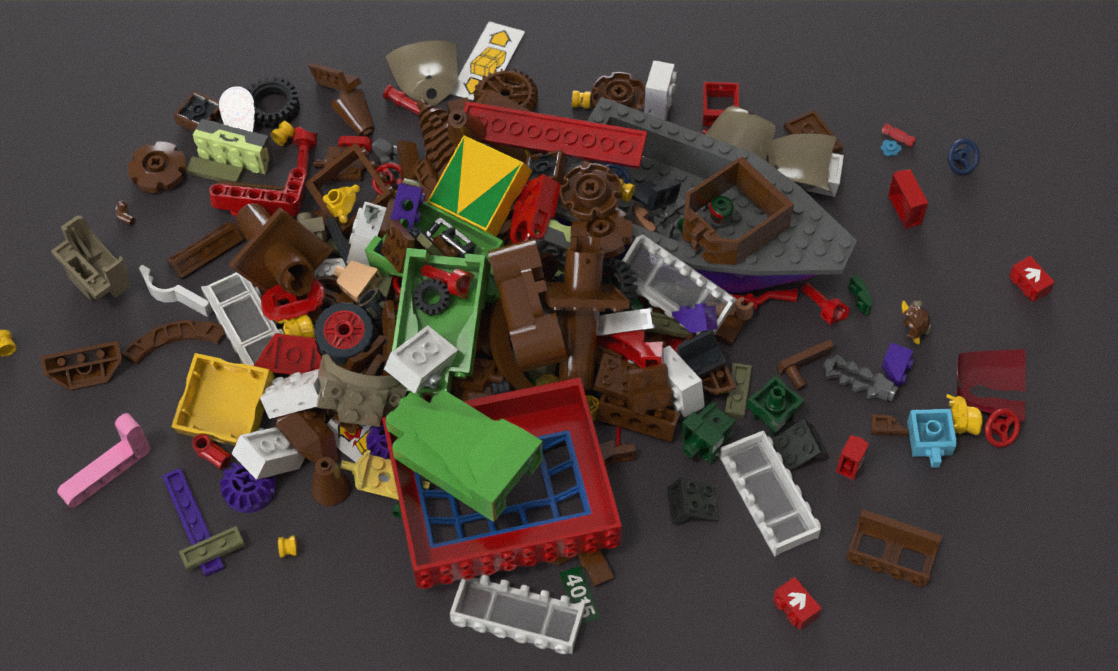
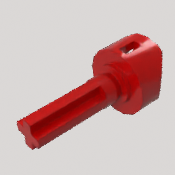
M297 127L293 133V145L299 148L297 168H303L306 171L307 178L309 151L317 146L318 132L312 133Z
M427 264L421 267L420 270L422 271L421 275L440 280L447 284L450 294L463 299L468 297L470 283L475 277L474 274L462 269H456L451 274Z
M808 282L801 288L808 297L822 308L821 318L830 326L833 323L847 319L850 309L840 299H827Z

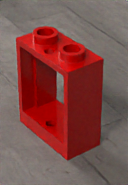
M703 82L702 126H712L724 111L708 109V97H733V106L739 107V83Z
M910 169L899 170L893 173L888 197L904 228L908 229L922 225L928 201Z

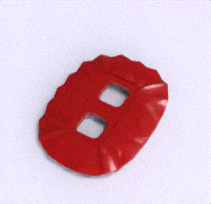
M314 279L309 287L311 291L307 293L308 298L297 301V296L284 291L280 285H275L262 296L261 309L263 315L269 320L277 322L283 319L289 320L291 318H298L300 315H306L309 311H315L318 306L322 305L325 298L324 288L317 279ZM289 299L288 304L278 305L280 300Z

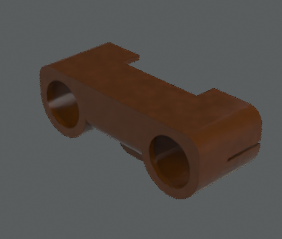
M535 239L489 250L490 263L520 373L568 360L556 313L544 315L538 294L548 290L545 280L538 281L545 279Z

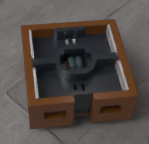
M196 91L190 94L174 114L176 124L195 132L201 119L218 122L221 118L219 102Z
M563 150L551 151L545 155H542V153L527 155L526 165L532 170L527 182L545 174L563 185L567 158Z

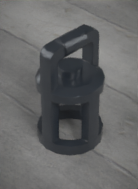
M438 218L427 230L426 234L431 239V236L436 233L441 224L447 226L449 229L443 231L439 236L448 246L450 245L458 249V258H465V253L473 254L476 249V244L443 218ZM455 235L459 236L467 244L464 247L454 240Z
M372 288L361 296L357 305L366 310L375 327L383 334V328L381 327L383 326V308L378 304L377 300L380 298L385 303L388 299L378 288ZM371 307L377 314L375 318L367 311V308Z

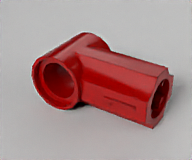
M199 434L192 441L193 448L198 457L206 459L220 470L229 464L232 458L231 455L213 443L207 435ZM207 444L205 448H199L200 445Z

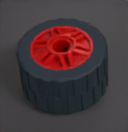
M342 302L331 305V307L326 308L319 315L315 324L314 332L321 354H329L332 361L338 366L344 367L348 358H352L361 352L366 353L369 351L370 345L376 340L371 317H369L366 310L353 303Z

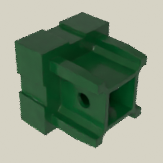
M775 375L760 391L758 390L748 399L747 408L752 411V420H760L771 429L770 435L774 437L777 431L786 424L787 420L791 422L794 419L795 415L803 408L805 400L795 391H791Z
M714 402L704 408L698 415L693 412L683 421L681 441L685 445L682 447V452L690 459L698 454L711 465L719 458L720 448L734 435L731 427L736 420L734 418L731 419L722 412Z

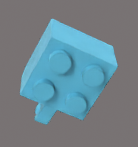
M951 409L911 410L907 425L912 456L929 457L931 468L940 467L941 456L953 455L956 447Z

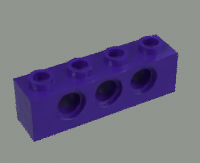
M402 182L399 183L391 219H397L399 222L401 219H406L409 222V230L411 227H415V224L419 223L421 212H419L420 204L423 205L426 193H423L424 188ZM406 200L413 202L414 207L412 210L405 208L404 203Z

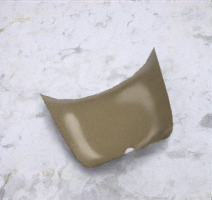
M440 40L418 42L402 46L385 56L400 89L416 101L425 99L429 105L435 106L452 92L457 83L458 68L455 43ZM430 88H434L437 91V96L434 99H429L426 96V92Z
M793 134L767 141L761 146V158L766 161L764 152H767L769 156L768 164L773 167L777 165L779 167L777 170L792 181L813 185L831 192L828 188L829 165L837 137L824 134Z

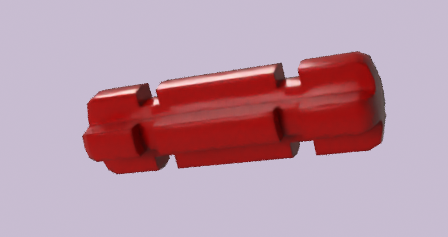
M888 123L884 125L882 133L890 134V137L902 143L905 142V145L909 147L915 144L916 138L914 136H908V133L896 127L892 128L893 126Z

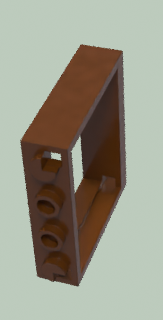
M356 143L304 183L322 211L325 212L327 218L334 217V215L323 201L324 194L320 188L358 158H360L383 191L371 203L387 208L389 199L396 198L393 194L395 193L394 188L390 184H386L387 178L381 171H377L378 165L373 159L370 160L368 158L370 154L364 146L360 148ZM357 214L345 224H342L338 217H334L346 239H349L353 232L352 228Z

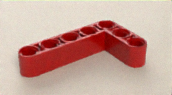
M303 168L292 169L284 191L215 184L209 189L211 205L216 209L240 211L247 204L258 203V205L264 206L270 215H273L280 207L290 216H297L307 189L304 184L307 182L306 171Z

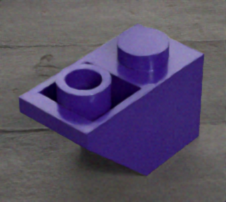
M707 303L695 304V308L692 309L691 306L679 307V311L672 312V316L691 333L718 329L715 306H707Z
M891 342L884 357L882 369L887 379L899 387L900 384L904 385L908 374H905L906 369L910 370L913 365L914 359L911 358L913 351Z

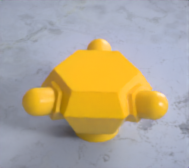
M353 185L352 187L332 189L327 195L323 196V201L327 204V208L334 217L339 218L342 224L348 221L347 215L352 212L356 202V194L360 191V187Z

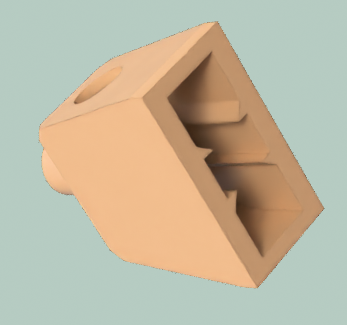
M355 261L349 262L346 268L338 265L334 270V275L338 277L336 283L355 302H358L361 296L368 290L376 288L383 279L377 268Z

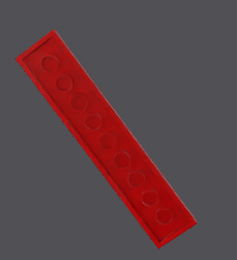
M466 101L464 108L465 112L478 117L482 121L485 128L484 143L543 153L563 150L566 157L640 169L648 136L647 131Z

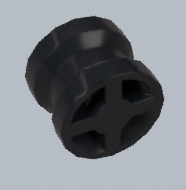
M505 379L499 383L495 381L490 382L491 396L510 392L508 381Z

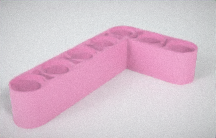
M129 413L121 415L115 422V427L122 441L58 488L57 493L70 508L80 505L146 456L150 451V445L142 427Z

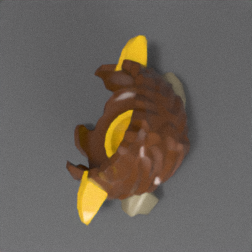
M920 300L914 301L911 305H907L905 301H902V310L899 315L903 313L906 315V321H903V324L912 329L907 337L913 338V341L919 345L920 336L923 334L928 335L931 331L930 316L921 308L923 303Z

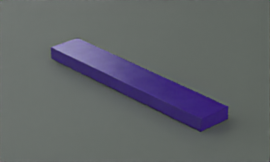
M178 468L162 475L191 545L210 538L209 531L182 469ZM220 557L200 565L205 578L225 569Z

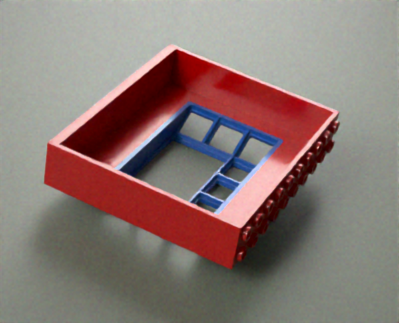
M581 378L463 401L494 421L504 419L529 432L542 441L543 451L566 440L570 460L548 469L543 453V462L540 464L548 498L507 506L500 515L519 512L522 523L521 526L496 531L495 523L480 513L459 516L454 496L446 491L424 490L420 474L394 458L392 446L398 437L387 431L386 417L382 418L417 588L427 589L440 583L450 584L454 580H469L477 575H491L500 570L510 571L519 566H533L537 562L542 561L552 562L560 557L570 558L579 553H593L602 548L612 549L621 544L622 525ZM573 466L577 486L555 496L550 477ZM580 493L584 512L560 517L557 503ZM425 497L448 498L453 517H430ZM547 505L551 506L554 519L528 524L525 510ZM487 519L490 532L464 538L462 523ZM431 524L454 525L458 539L435 544Z

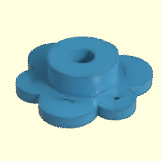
M884 140L880 149L885 156H897L898 152L901 151V146L894 140Z

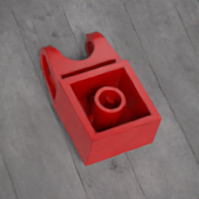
M545 174L526 182L517 197L510 237L514 244L520 242L516 237L517 232L522 235V241L529 240L530 236L535 239L542 238L546 233L549 220L555 216L561 184ZM536 229H539V235L534 232Z

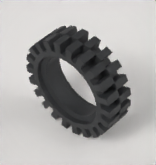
M265 77V82L259 79L257 80L258 85L253 82L251 84L252 88H247L254 100V123H256V126L260 127L262 124V127L267 129V126L270 125V129H274V125L277 124L279 128L283 121L288 122V119L293 121L294 116H297L300 103L297 90L293 84L290 85V81L286 80L284 82V79L281 77L278 81L276 77H272V81H269V77ZM268 93H279L287 98L286 105L276 112L266 113L256 108L257 100Z
M612 257L604 259L603 273L609 270L617 273L621 282L620 291L630 301L629 305L632 306L634 302L630 300L631 297H637L633 290H638V285L633 284L638 281L637 277L632 276L635 274L634 270L630 269L631 266L622 260ZM605 308V312L600 311V315L619 313L612 311L611 308Z

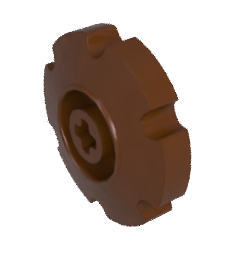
M613 72L610 77L603 75L592 86V107L594 109L600 98L603 97L642 112L645 108L646 87L640 79H632V74Z
M156 142L153 146L146 144L137 149L132 154L133 161L128 162V173L132 183H137L140 190L148 193H159L161 189H166V191L173 189L182 182V173L187 172V162L183 152L177 151L176 146L168 142Z
M589 163V166L586 168H582L581 165L573 168L564 176L565 185L560 186V197L563 207L571 209V215L581 220L592 221L594 216L607 217L616 210L618 198L622 197L621 182L617 174L611 175L609 167L597 163Z
M616 208L613 213L605 218L594 216L592 221L581 219L573 221L571 236L587 235L601 238L600 249L604 250V259H608L624 252V245L631 244L633 226L631 220H627V214Z

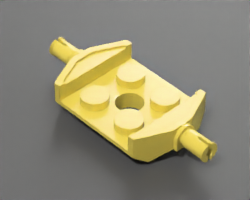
M367 450L355 464L342 460L340 468L352 471L355 486L358 490L398 499L390 459L385 460L382 457L370 455V450ZM386 475L389 481L382 482L379 476ZM422 481L423 489L428 490L430 482Z

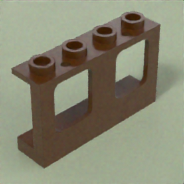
M862 509L846 560H849L854 565L869 567L875 572H884L895 579L910 581L915 586L926 587L942 535ZM866 535L885 542L881 559L857 551L862 536ZM903 549H908L925 556L921 573L897 565Z

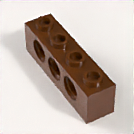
M603 393L598 405L596 420L672 442L680 413L669 409L663 411L652 409L647 410V413L644 415H638L631 410L628 401Z

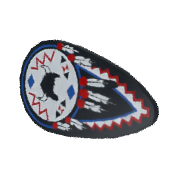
M242 87L227 89L219 100V109L224 125L253 132L255 106L252 95L247 89Z

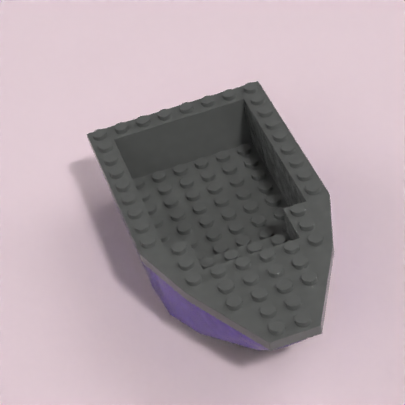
M603 97L600 98L587 120L588 122L642 130L648 133L640 169L625 167L630 174L631 184L637 186L651 181L659 186L677 179L682 183L678 198L686 197L688 189L696 187L742 156L794 204L790 228L738 264L726 265L707 263L701 257V254L706 252V250L701 248L695 252L690 247L691 243L688 244L682 238L681 232L676 227L674 228L672 238H668L635 225L632 216L633 203L636 202L640 206L643 205L632 198L628 203L618 198L617 208L625 212L627 220L632 222L633 239L631 244L624 245L625 251L615 256V259L623 260L636 237L643 234L727 293L748 292L805 280L820 274H843L856 247L857 240L799 185L753 152ZM566 157L565 175L573 168L581 165L585 160ZM586 160V161H588V162H590V163H597V164H601V165L605 164V163H601V162H595V161ZM610 168L611 175L618 171L616 168ZM622 175L619 179L625 183V177ZM736 185L720 195L728 197L734 204V215L728 223L717 224L712 221L709 216L710 203H708V208L705 212L701 210L696 212L721 238L739 239L769 218ZM559 193L555 216L552 219L562 225L572 226L573 221L580 219L571 215V209L563 207ZM676 202L653 211L646 209L648 211V221L654 224L653 218L657 215L665 214V208L676 206ZM685 207L678 210L674 216L668 218L661 225L667 228L669 224L675 222L684 214ZM641 245L630 266L649 275L659 257L650 253ZM665 262L656 275V278L666 279L671 284L680 285L688 289L694 287L701 290L704 289Z

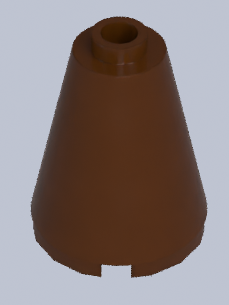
M355 87L349 92L343 91L340 93V98L337 101L335 99L332 101V109L359 136L370 137L373 135L375 126L363 90L361 88L358 90Z
M453 110L448 117V138L451 144L457 148L463 135L482 143L485 137V128L482 121L463 110Z
M323 457L315 464L310 487L311 494L319 504L335 506L336 503H342L347 499L350 494L351 483L348 476L333 459Z

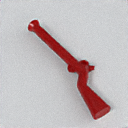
M798 288L767 291L758 298L753 297L751 293H748L746 296L730 295L736 299L744 297V304L754 302L753 309L757 311V305L763 304L768 299L796 302ZM710 292L706 297L710 299L720 300L719 298L714 297Z

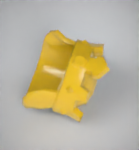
M300 315L298 318L283 319L277 322L279 324L284 323L283 330L285 334L313 337L316 340L315 328L308 315Z
M947 394L946 397L952 400L949 402V406H951L955 433L968 432L975 436L979 435L983 420L980 410L975 407H968L965 399L961 396L954 397Z

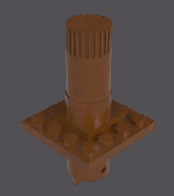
M251 203L243 206L238 211V215H236V225L248 240V243L228 264L230 268L265 293L275 285H280L284 291L295 296L309 293L311 291L309 287L315 276L314 271L334 249L280 207L271 216L261 204ZM289 299L280 300L279 303L285 305Z
M575 235L571 236L570 247L566 248L564 282H545L548 291L540 293V295L551 309L562 310V337L568 360L562 361L559 364L558 382L581 378L583 389L587 390L594 386L600 311L605 312V308H611L612 311L620 312L623 309H629L630 301L614 284L602 283L604 250L600 249L601 238Z

